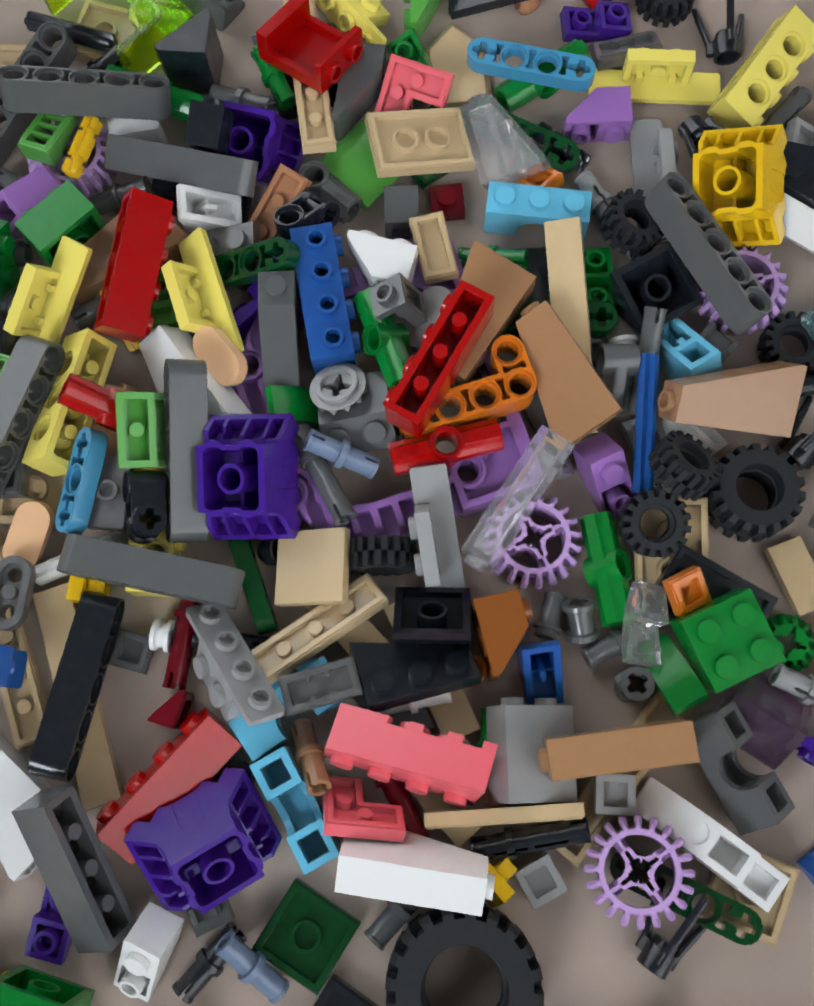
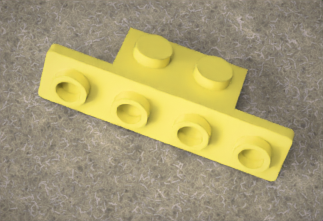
M315 0L318 8L337 26L339 31L346 34L356 25L362 29V43L386 44V37L377 27L386 26L391 14L384 8L380 0Z
M628 48L622 70L603 69L598 71L596 69L593 84L588 89V95L596 87L630 86L632 103L712 105L721 93L720 74L692 72L696 63V50Z
M198 227L178 244L183 263L169 260L161 267L180 330L196 333L203 326L219 327L241 352H244V345L205 229Z
M62 236L51 268L26 263L3 330L15 336L30 334L60 343L90 261L92 249L71 237Z

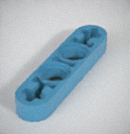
M487 37L476 38L467 47L468 67L473 72L574 92L588 90L594 81L595 63L584 55ZM480 52L486 53L483 59L477 58ZM497 54L500 55L499 63L495 62ZM511 56H517L523 60V64L512 67L505 60ZM549 62L555 66L556 70L551 73H544L539 70L538 66L541 63ZM562 67H566L565 75L561 74ZM577 70L584 71L582 77L576 76Z

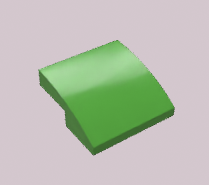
M361 120L336 144V152H328L320 160L325 163L332 176L362 198L363 205L361 208L364 211L384 193V186H391L400 177L377 178L364 120Z
M115 392L118 468L165 467L164 393Z

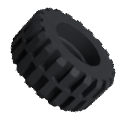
M485 903L482 916L429 908V911L425 914H418L410 922L409 927L401 932L391 953L385 983L386 1006H430L425 992V978L430 964L444 950L461 945L474 946L483 950L497 964L502 978V992L496 1006H544V991L541 985L543 976L535 952L517 924L510 921L506 914L498 909L495 911L487 907Z

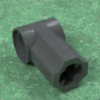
M309 160L302 164L299 169L300 175L311 182L321 181L317 184H311L310 188L318 191L321 198L325 201H333L339 205L340 222L343 224L351 222L358 215V211L363 205L362 198L329 173L328 167L322 161Z
M600 343L597 348L596 371L624 410L616 417L628 412L632 377L638 374L641 357L637 344Z

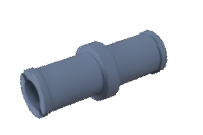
M313 428L309 431L302 449L305 452L308 451L331 461L333 467L340 469L343 466L369 479L374 477L379 466L377 463L380 462V457L352 447L350 441L345 439L338 441L317 432Z
M229 931L222 936L215 946L214 954L220 956L238 972V979L241 982L252 984L272 1004L279 1002L288 991L289 981L266 963L267 958L261 951L254 952L233 931Z

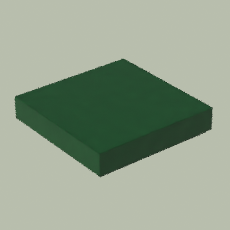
M296 877L253 945L252 950L254 952L261 951L266 956L268 962L315 995H318L361 924V921Z

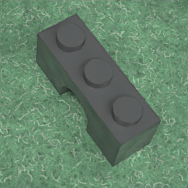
M734 700L703 712L691 719L694 725L700 759L699 763L705 772L708 783L714 788L725 808L727 817L733 822L739 835L780 824L795 806L775 771L764 775H755L748 772L739 763L736 750L753 737L754 734Z

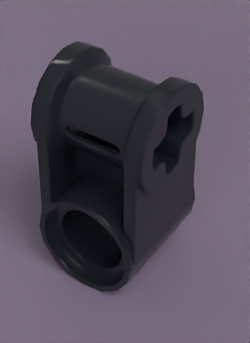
M307 188L274 212L273 218L277 234L291 241L289 229L327 222H331L333 228L339 220L340 208L335 202L322 199L320 193L315 189Z
M126 470L123 475L122 484L126 532L128 537L135 543L149 544L157 538L167 525L166 474L164 471ZM142 518H146V523L148 525H153V527L151 529H147L146 523L139 521Z

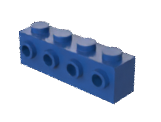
M331 222L289 229L291 241L295 242L300 250L296 274L314 373L317 374L329 365L342 362L357 366L355 354L362 353L358 331L351 332L349 321L356 320L353 300H345L343 289L350 288L347 267H339L338 257L344 256L341 234H333Z

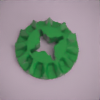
M781 613L768 618L767 622L775 638L786 637L791 632L792 642L800 647L799 649H790L787 651V654H784V644L776 639L786 658L785 661L780 663L797 672L810 667L809 664L814 658V634L810 629L811 624L805 623L798 618V615Z

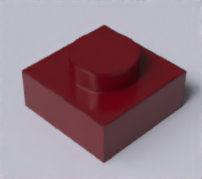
M462 183L429 186L431 213L443 211L445 221L465 220L466 212Z

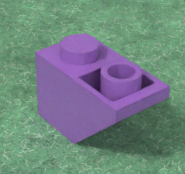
M630 86L596 87L565 118L562 135L571 139L576 144L627 141L633 124Z
M47 165L39 167L0 191V219L9 221L11 236L14 239L24 238L14 223L22 217L24 212L32 209L45 199L54 188L62 185Z
M602 432L571 447L579 476L599 512H613L615 519L621 516L619 512L621 508L626 506L625 501L635 495L632 493V482L624 450Z

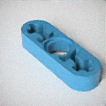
M84 427L75 438L55 518L56 529L59 532L81 535L88 526L108 445L107 435L102 431Z

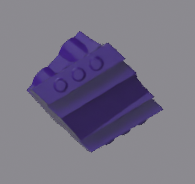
M222 100L225 102L224 106L234 114L227 156L259 162L256 184L268 186L280 163L299 173L304 155L298 123L289 121L272 110Z
M292 413L210 416L204 428V445H196L198 512L206 513L207 528L215 540L296 538L302 522L296 512L301 500L297 472L300 452L294 440L300 428Z
M225 767L218 782L201 781L199 787L185 797L166 807L159 806L150 822L134 821L124 842L165 910L184 912L192 907L193 909L200 910L203 915L264 877L265 875L262 871L263 862L275 855L282 836L245 769Z

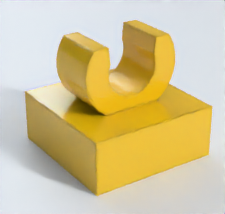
M70 575L66 600L78 605L85 591L110 596L112 584Z
M507 857L503 861H498L494 866L488 861V874L495 875L492 901L486 900L492 908L505 904L515 893L506 881L518 869Z

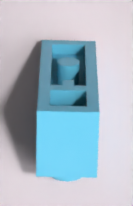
M678 317L664 324L659 350V365L670 379L722 371L721 352Z

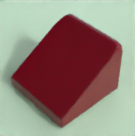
M179 690L148 717L147 721L180 730L179 728L187 718L194 699L193 693Z

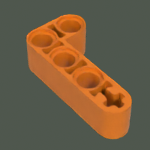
M509 334L498 337L493 342L489 364L492 375L450 388L433 415L434 423L430 420L422 435L432 433L440 426L458 427L495 417L497 419L529 407L533 401L537 380L521 340ZM507 352L511 353L515 359L507 362L501 360L498 355ZM520 384L526 387L528 392L521 395L515 394L511 391L510 386ZM480 395H486L492 398L493 403L483 406L478 404L475 398ZM445 406H452L459 413L454 417H446L441 414L440 410ZM399 428V434L402 439L415 437Z

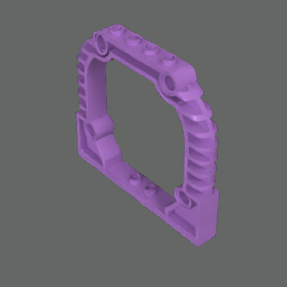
M451 237L450 241L459 271V278L425 286L418 262L412 284L421 292L431 286H443L453 294L463 273V267ZM358 265L347 269L350 288L343 289L345 300H353L359 291L370 287ZM299 292L301 330L305 327V322ZM258 315L250 331L247 332L244 352H242L247 360V365L258 366V369L254 373L246 375V378L240 385L231 387L252 414H269L263 386ZM490 355L480 367L481 370H478V379L492 375L489 364ZM519 411L500 417L501 422L499 424L503 435L504 450L461 460L450 467V476L448 477L455 517L462 516L464 518L496 507L499 503H508L509 497L512 496L520 499L524 492H529L531 495L543 491L546 479ZM297 466L301 500L296 512L299 518L310 528L346 527L350 529V540L359 536H381V534L403 536L409 533L408 518L414 517L415 507L412 490L376 502L352 505L357 513L355 519L352 520L349 515H346L350 523L336 526L309 473ZM463 469H471L476 473L477 478L466 482L459 478L458 473Z

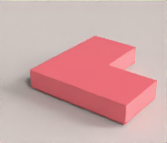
M391 53L374 112L411 110L414 99L445 108L455 75Z
M328 775L332 788L330 790L327 789V793L322 795L323 835L404 842L406 828L403 807L401 805L364 802L362 779Z

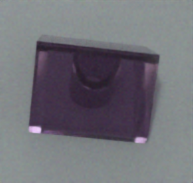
M760 672L729 687L719 706L734 700L754 734L740 749L770 769L775 770L807 737L812 705H804L798 701V697L769 685V677Z

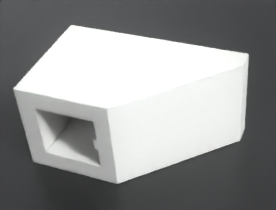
M348 230L349 252L370 286H374L399 272L412 283L418 264L417 245H413L402 238L392 240L380 237L369 230Z
M149 902L124 939L113 985L119 987L120 991L126 996L140 998L148 1003L178 943L185 919Z

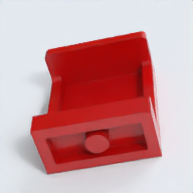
M289 0L256 31L260 59L321 94L332 84L337 83L342 74L353 63L355 64L360 60L364 50L362 29L355 25L346 34L310 15L309 0Z

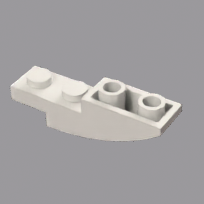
M649 777L636 795V814H640L643 821L648 824L651 817L657 818L658 824L655 830L660 834L666 825H670L673 830L667 837L669 841L673 842L677 838L682 837L685 840V843L679 847L682 851L691 853L694 859L702 863L761 910L767 913L770 911L790 878L763 859L759 852L654 778Z

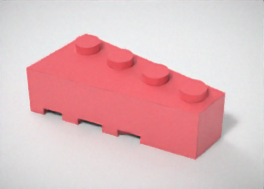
M340 703L324 751V756L330 758V764L345 770H352L353 766L367 770L368 777L380 782L389 783L390 779L406 783L405 789L415 794L427 795L429 791L443 796L442 801L458 808H465L466 804L472 806L486 792L498 744L484 741L482 748L471 746L464 741L465 736L448 731V734L430 735V730L423 724L403 721L400 723V726L392 724L393 718L389 715Z

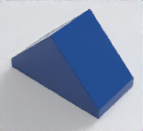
M559 639L521 645L516 650L526 705H534V698H557V703H563Z

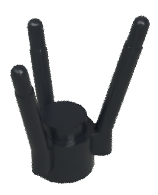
M727 0V29L718 31L712 42L696 8L692 9L691 13L705 46L706 58L713 57L714 63L721 66L730 65L738 61L740 56H742L741 42L744 14L738 15L736 31H734V0Z
M692 115L686 118L678 128L679 135L684 140L692 160L693 154L698 153V143L704 130L727 129L718 124L712 116L704 120L700 115Z
M807 396L795 417L791 438L784 437L778 443L779 447L782 448L779 451V455L782 452L789 455L790 457L786 461L790 465L796 463L800 468L799 471H802L804 468L809 470L814 465V432L811 435L801 433L799 436H795L813 401L812 396Z
M659 878L657 885L663 893L665 880ZM706 897L700 899L670 942L659 934H656L653 940L650 938L653 924L651 917L647 916L645 928L635 946L642 950L637 961L650 972L665 980L670 970L674 971L680 959L707 930V928L699 925L683 941L708 905V899Z

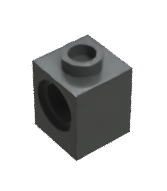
M398 183L393 186H384L386 238L392 240L395 238L413 239L409 227V218L419 216L418 185Z

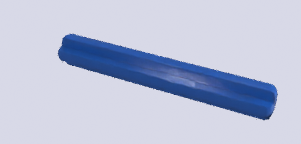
M641 353L640 368L637 374L633 495L646 490H654V470L649 467L651 461L648 460V456L656 447L659 355L656 353Z

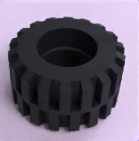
M752 443L748 448L742 445L736 447L733 452L729 451L717 464L722 468L721 478L702 496L708 497V516L712 515L715 519L710 524L715 529L719 526L723 527L725 530L722 535L728 538L736 534L737 541L746 542L751 538L752 542H759L766 537L767 539L794 522L793 518L798 516L803 509L799 504L806 500V492L800 491V488L806 484L804 477H797L796 472L800 470L796 463L790 465L786 461L790 457L785 452H782L780 455L776 454V447L770 445L762 450L760 443ZM737 478H751L763 486L768 496L767 510L752 509L741 501L736 491Z

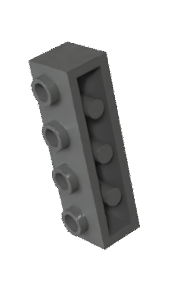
M67 785L41 790L12 811L14 819L77 952H111L127 936L135 924L136 920L74 786Z

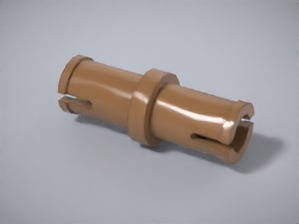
M309 718L297 719L294 721V725L291 724L289 727L296 748L295 762L302 769L308 795L321 796L327 793V789L330 790L332 788V783L324 763L326 758L324 756L325 750L322 745L318 744L313 721Z

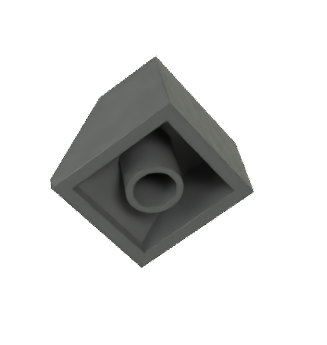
M381 370L364 373L367 379L366 386L368 392L362 394L361 404L354 403L350 406L349 412L344 409L338 410L334 416L327 410L321 412L318 409L320 433L338 441L348 440L351 442L352 447L364 452L388 448V443L402 439L399 434V428L386 421L383 402L390 389ZM343 382L339 385L338 390L333 391L335 396L339 395L342 389H345Z

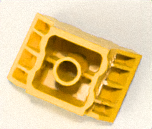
M783 124L704 130L698 143V153L693 154L692 187L734 247H742L744 244L746 247L781 245L786 233L782 220L786 210L784 175L787 167L784 155L787 138Z

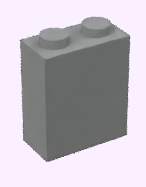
M523 697L500 698L501 705L486 707L487 742L498 744L488 781L489 803L577 802L576 779L552 782L548 778V772L541 773L537 748L544 747L543 738L574 734L572 705H557V698H534V705H524Z

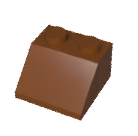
M519 589L472 601L470 613L482 658L486 664L489 682L497 680L502 674L528 629L529 620L533 619L529 600L527 597L521 598Z

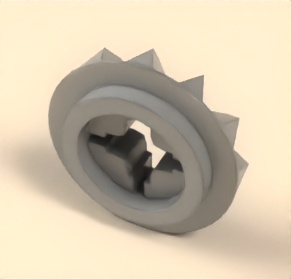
M342 362L329 365L319 371L313 378L309 389L310 398L321 412L327 410L334 416L338 410L344 409L349 412L350 406L354 403L361 404L362 394L368 392L366 386L367 379L363 371L354 364ZM343 382L345 389H342L339 395L335 396L333 391L338 390L339 385Z

